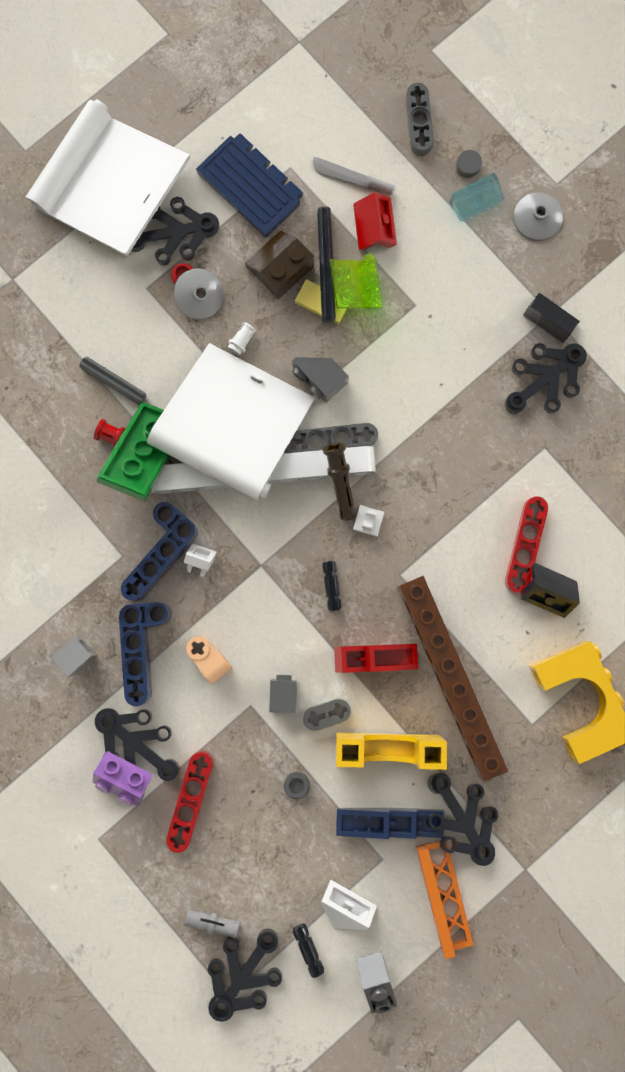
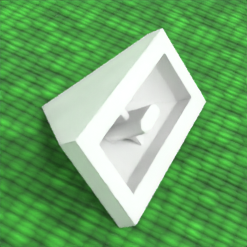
M330 880L321 901V906L334 929L368 930L377 907L375 904Z

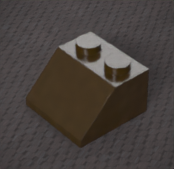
M280 231L256 252L245 265L280 299L314 268V255L296 237Z

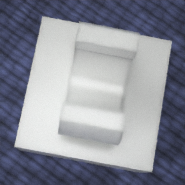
M360 505L353 531L377 537L384 512Z
M192 544L184 559V563L188 564L187 572L190 573L193 567L201 569L200 576L203 577L213 564L217 552Z

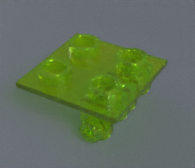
M373 254L365 255L364 260L330 259L337 308H383L381 300L383 296L380 293V280H378L379 273L376 268L377 259L374 258Z

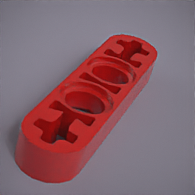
M539 496L528 499L522 509L505 577V586L512 593H521L531 581V566L536 561L548 513L547 501ZM535 502L538 503L539 508H542V511L537 512L534 520H539V524L535 521H526V517L532 518L533 509L530 508V505L535 504ZM525 526L535 528L536 536L534 539L528 540L524 537L523 529ZM520 550H525L529 553L530 560L527 564H521L517 560V553ZM514 566L520 569H527V573L521 572L520 580L524 582L517 589L514 588L515 583L511 582V578H516L519 571L513 570Z
M206 751L196 752L191 756L166 837L167 847L174 853L185 851L193 836L213 768V757ZM201 756L205 757V762L208 763V767L204 766L200 773V776H205V780L199 776H190V772L194 774L197 772L198 764L194 763V761L199 760ZM191 781H196L201 786V792L196 796L190 795L187 792V784ZM182 807L192 809L193 818L191 820L184 821L180 818L179 811ZM180 826L190 827V831L185 828L182 834V839L186 841L182 842L180 846L175 845L176 840L172 839V837H176L179 833Z

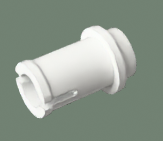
M243 322L234 338L229 339L227 348L237 356L245 353V347L256 333V329L250 324Z

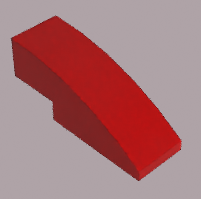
M417 643L334 647L336 673L418 669Z

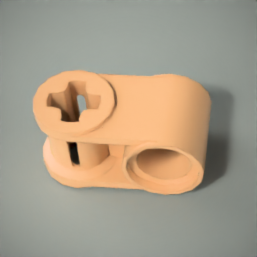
M196 636L188 641L186 646L188 656L212 685L232 669V666L205 637ZM194 642L198 644L204 643L205 646L202 648L203 654L200 652L195 654L192 651L195 648Z

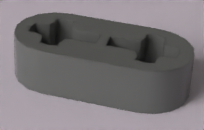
M344 699L330 700L308 708L304 712L303 723L309 730H321L346 721L350 717L351 709L348 702ZM340 703L341 707H346V711L343 712V717L341 718L337 714L328 715L329 711L335 709V704ZM315 711L316 715L325 713L326 717L319 719L318 725L314 726L313 722L308 723L307 719L311 716L310 712Z

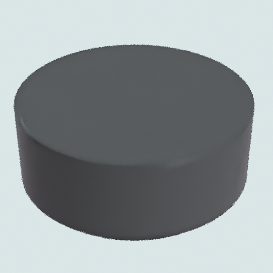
M473 150L462 152L457 160V171L464 177L477 175L482 165V158Z
M296 771L286 777L284 790L290 798L301 799L308 794L310 781L304 773Z

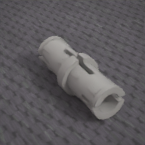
M188 908L184 926L205 930L209 935H212L213 932L236 938L240 921L219 917L214 912L207 914Z

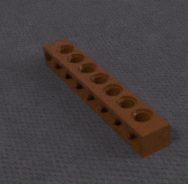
M424 575L398 586V591L479 778L485 782L508 772Z

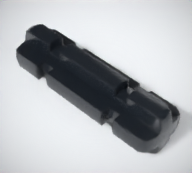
M327 561L322 564L323 573L326 575L324 577L326 597L329 599L327 606L329 611L341 610L342 606L341 599L338 597L340 596L338 575L335 574L337 572L336 562Z
M299 924L293 928V934L296 941H299L298 946L306 965H308L311 977L316 978L324 973V967L321 960H319V955L312 938L308 937L309 931L306 924Z

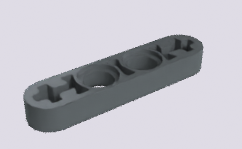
M371 423L297 430L293 436L294 441H302L301 436L306 435L307 449H303V444H296L293 450H290V447L287 446L284 453L323 450V447L326 445L337 443L334 436L340 431L347 433L349 436V440L345 444L346 448L373 446L378 438V430ZM364 429H368V432L374 435L370 437V441H365L364 437L356 438L357 443H352L353 434L351 430H356L355 435H361ZM315 434L321 435L324 438L323 445L313 447L309 442L311 436Z

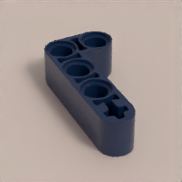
M168 502L158 503L153 509L154 520L167 532L121 585V593L128 600H143L198 536L196 525ZM164 509L172 510V517L168 521H162L160 518V514ZM183 525H190L192 529L191 534L186 538H181L179 535L180 528ZM167 544H172L175 549L170 557H164L162 552ZM151 563H155L157 565V573L149 577L146 574V567ZM140 575L141 578L147 580L148 584L141 582L142 580L138 576ZM132 584L138 585V594H131L132 589L130 586Z
M164 603L129 604L121 608L119 612L124 697L131 706L143 705L152 697L147 627L165 625L170 621L172 612L170 607ZM160 606L164 610V617L162 620L156 621L152 615L153 610ZM132 609H135L139 615L135 623H130L127 619V614ZM132 635H137L140 638V645L137 649H133L129 645V639ZM135 660L142 664V671L139 675H135L131 671V664ZM143 678V682L138 683V685L137 682L132 683V680ZM137 689L144 693V696L139 699L138 696L133 695V691Z

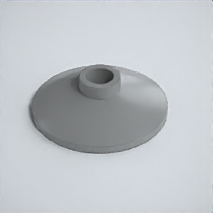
M537 192L524 196L514 210V223L517 230L524 237L535 241L546 240L554 236L563 222V211L560 204L555 198L545 193ZM540 210L544 213V215L540 216L537 214L536 211Z
M200 268L191 269L178 278L174 287V299L179 310L186 316L197 320L206 319L213 316L220 309L223 302V288L218 278L210 271ZM197 289L204 291L205 295L203 298H199L196 295Z

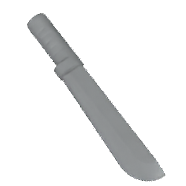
M318 157L313 158L314 168L321 174L363 186L366 189L371 187L389 195L394 193L395 185L363 175Z

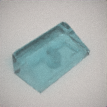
M494 172L452 193L449 202L460 222H463L504 201V196L498 177Z

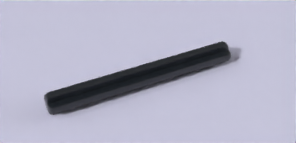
M321 206L317 212L321 314L323 323L335 322L336 311L331 209L328 206Z

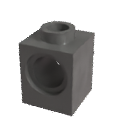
M276 675V679L270 680L269 712L296 713L297 680H292V675Z

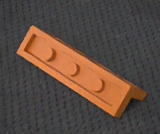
M440 840L418 845L416 850L441 949L445 959L456 957L454 950L473 946L474 944L450 853L444 852L445 857L440 865L431 861L429 850L440 848ZM446 862H447V866H448V870H449V871H447L446 869H444V866H445ZM441 872L451 878V884L447 891L442 890L437 885L436 880ZM452 890H454L455 897L450 895ZM448 898L458 905L453 918L444 912L443 906ZM459 916L461 917L462 923L457 921ZM454 924L464 930L466 939L452 942L450 932Z

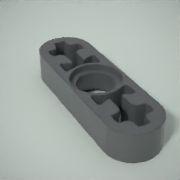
M413 83L408 87L406 94L410 147L414 154L424 156L431 151L434 140L429 91L424 84ZM414 93H418L419 97H421L420 106H416ZM421 114L426 118V122L424 124H416L413 121V117ZM423 132L425 146H421L418 142L419 133Z

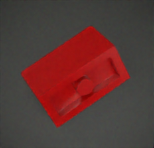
M374 192L353 204L359 250L364 251L376 244L387 248L397 245L390 197Z

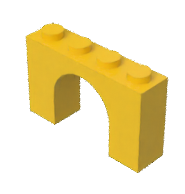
M583 641L529 665L540 690L546 691L571 679L582 678L591 683L597 691L599 710L594 720L590 724L562 736L572 761L578 764L625 744V712L622 708L624 701L621 695L614 691L611 684L613 682L612 675L607 668L603 667L600 658H602L600 649L596 644H592V641Z
M336 732V767L364 768L365 762L396 761L415 764L419 769L447 770V741L440 735Z

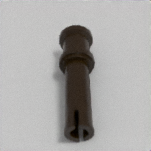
M340 442L332 443L323 447V454L327 456L329 465L327 473L333 479L340 518L343 521H348L356 518V512L348 480L350 466L346 463L344 454L346 446Z

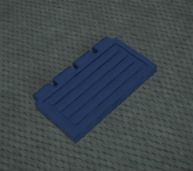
M241 133L235 138L230 135L196 168V171L256 230L267 238L300 206L299 199L303 196V191L292 181H289L284 186L288 177L274 164L266 169L271 161L257 148L252 150L253 144Z

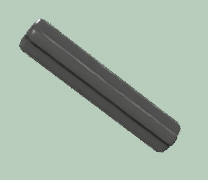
M84 357L80 362L79 367L83 371L136 404L140 405L141 402L145 401L147 395L144 391L89 357Z

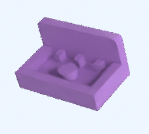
M110 752L104 754L93 773V783L96 784L95 787L99 791L106 794L111 792L119 796L118 799L122 803L132 806V804L140 805L145 789L152 779L151 773Z

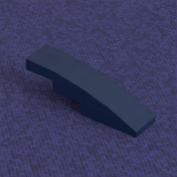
M337 808L336 836L389 839L390 837L416 839L417 837L443 838L444 829H430L426 825V817L430 813H438L444 818V810L418 808ZM436 816L431 820L433 826L438 824Z

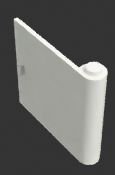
M89 100L25 199L39 211L128 256L191 157L179 149L111 118L107 112L108 108L104 103L99 100Z
M209 343L153 426L148 436L147 444L258 501L260 497L266 498L272 486L268 483L270 476L314 402L315 397Z

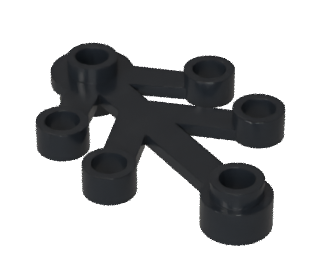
M174 197L170 201L172 211L175 214L184 215L192 222L183 224L161 210L159 206L158 211L151 219H157L168 227L142 232L131 251L139 252L144 249L147 242L170 238L165 247L158 249L155 253L158 264L165 266L170 263L172 254L187 234L195 233L190 242L181 245L179 249L182 259L190 261L195 257V251L204 238L212 237L218 232L220 227L218 218L210 212L199 214L185 205L183 198ZM176 203L182 204L180 208H174ZM206 221H210L211 225L208 227H204L203 223ZM186 249L192 250L189 255L183 254ZM161 254H166L167 258L165 260H160L159 256Z
M542 343L534 345L531 349L532 358L535 360L543 358L560 360L554 366L527 363L524 359H517L512 364V372L515 375L533 374L541 376L520 393H511L505 400L506 410L512 414L520 413L526 407V401L548 384L544 410L549 414L556 413L561 407V402L558 399L560 373L566 368L567 384L563 388V394L567 398L577 396L580 392V386L577 383L578 368L585 363L587 353L581 345L576 343L569 344L564 349L547 348ZM540 348L543 351V355H537L535 349ZM571 352H576L578 359H573ZM516 364H522L524 366V370H517ZM568 386L574 387V394L568 392ZM513 398L520 399L521 405H515ZM554 402L556 409L549 408L548 403Z
M105 708L97 713L95 727L104 734L105 753L110 752L119 757L118 752L115 751L116 735L123 741L124 760L136 765V751L157 768L158 776L162 780L171 781L178 775L179 764L174 759L164 760L142 742L148 740L165 742L169 740L172 736V730L169 726L162 725L157 729L129 732L122 726L136 722L139 725H147L152 720V713L149 710L142 709L137 713L119 715L116 710ZM142 712L148 715L146 722H142L139 718ZM105 717L111 719L110 726L104 725L103 719ZM161 729L168 731L167 738L160 736L159 732ZM164 766L171 767V775L164 774Z
M444 773L432 774L428 779L429 790L434 794H441L456 821L443 818L438 813H430L426 817V825L434 830L446 829L463 833L470 842V844L457 842L454 837L444 836L440 840V848L447 853L459 852L468 854L471 860L479 866L491 864L495 858V848L490 842L492 824L498 819L497 809L491 806L483 807L480 812L482 819L480 835L474 829L478 802L484 796V788L480 784H470L467 787L468 799L466 811L464 812L450 789V778ZM440 779H443L445 783L442 789L438 786ZM474 787L478 789L476 797L472 793ZM488 810L492 811L491 819H488L486 816ZM434 816L438 819L436 826H433L431 823ZM450 839L452 847L447 849L446 841ZM483 847L486 849V855L484 857H482L480 854V851Z
M266 928L258 934L257 946L241 970L237 952L239 940L233 937L225 939L223 950L227 954L231 984L226 992L222 980L223 961L219 958H214L210 961L208 974L212 978L214 996L209 1002L208 1010L214 1020L224 1022L233 1016L234 1011L249 1008L260 1010L265 1007L267 995L263 990L254 991L251 997L235 999L240 990L267 985L271 987L280 985L282 972L276 967L270 968L265 974L250 976L265 953H272L278 946V935L273 929ZM265 935H270L273 938V941L270 943H266L263 940V937ZM234 942L236 948L231 950L226 944ZM217 964L220 966L221 970L215 972L212 970L211 966ZM276 973L279 979L272 981L269 976ZM256 996H261L264 999V1001L262 1003H256L254 998ZM225 1003L227 1008L220 1010L217 1004Z

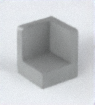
M76 636L59 649L51 659L67 677H72L97 655L80 636Z

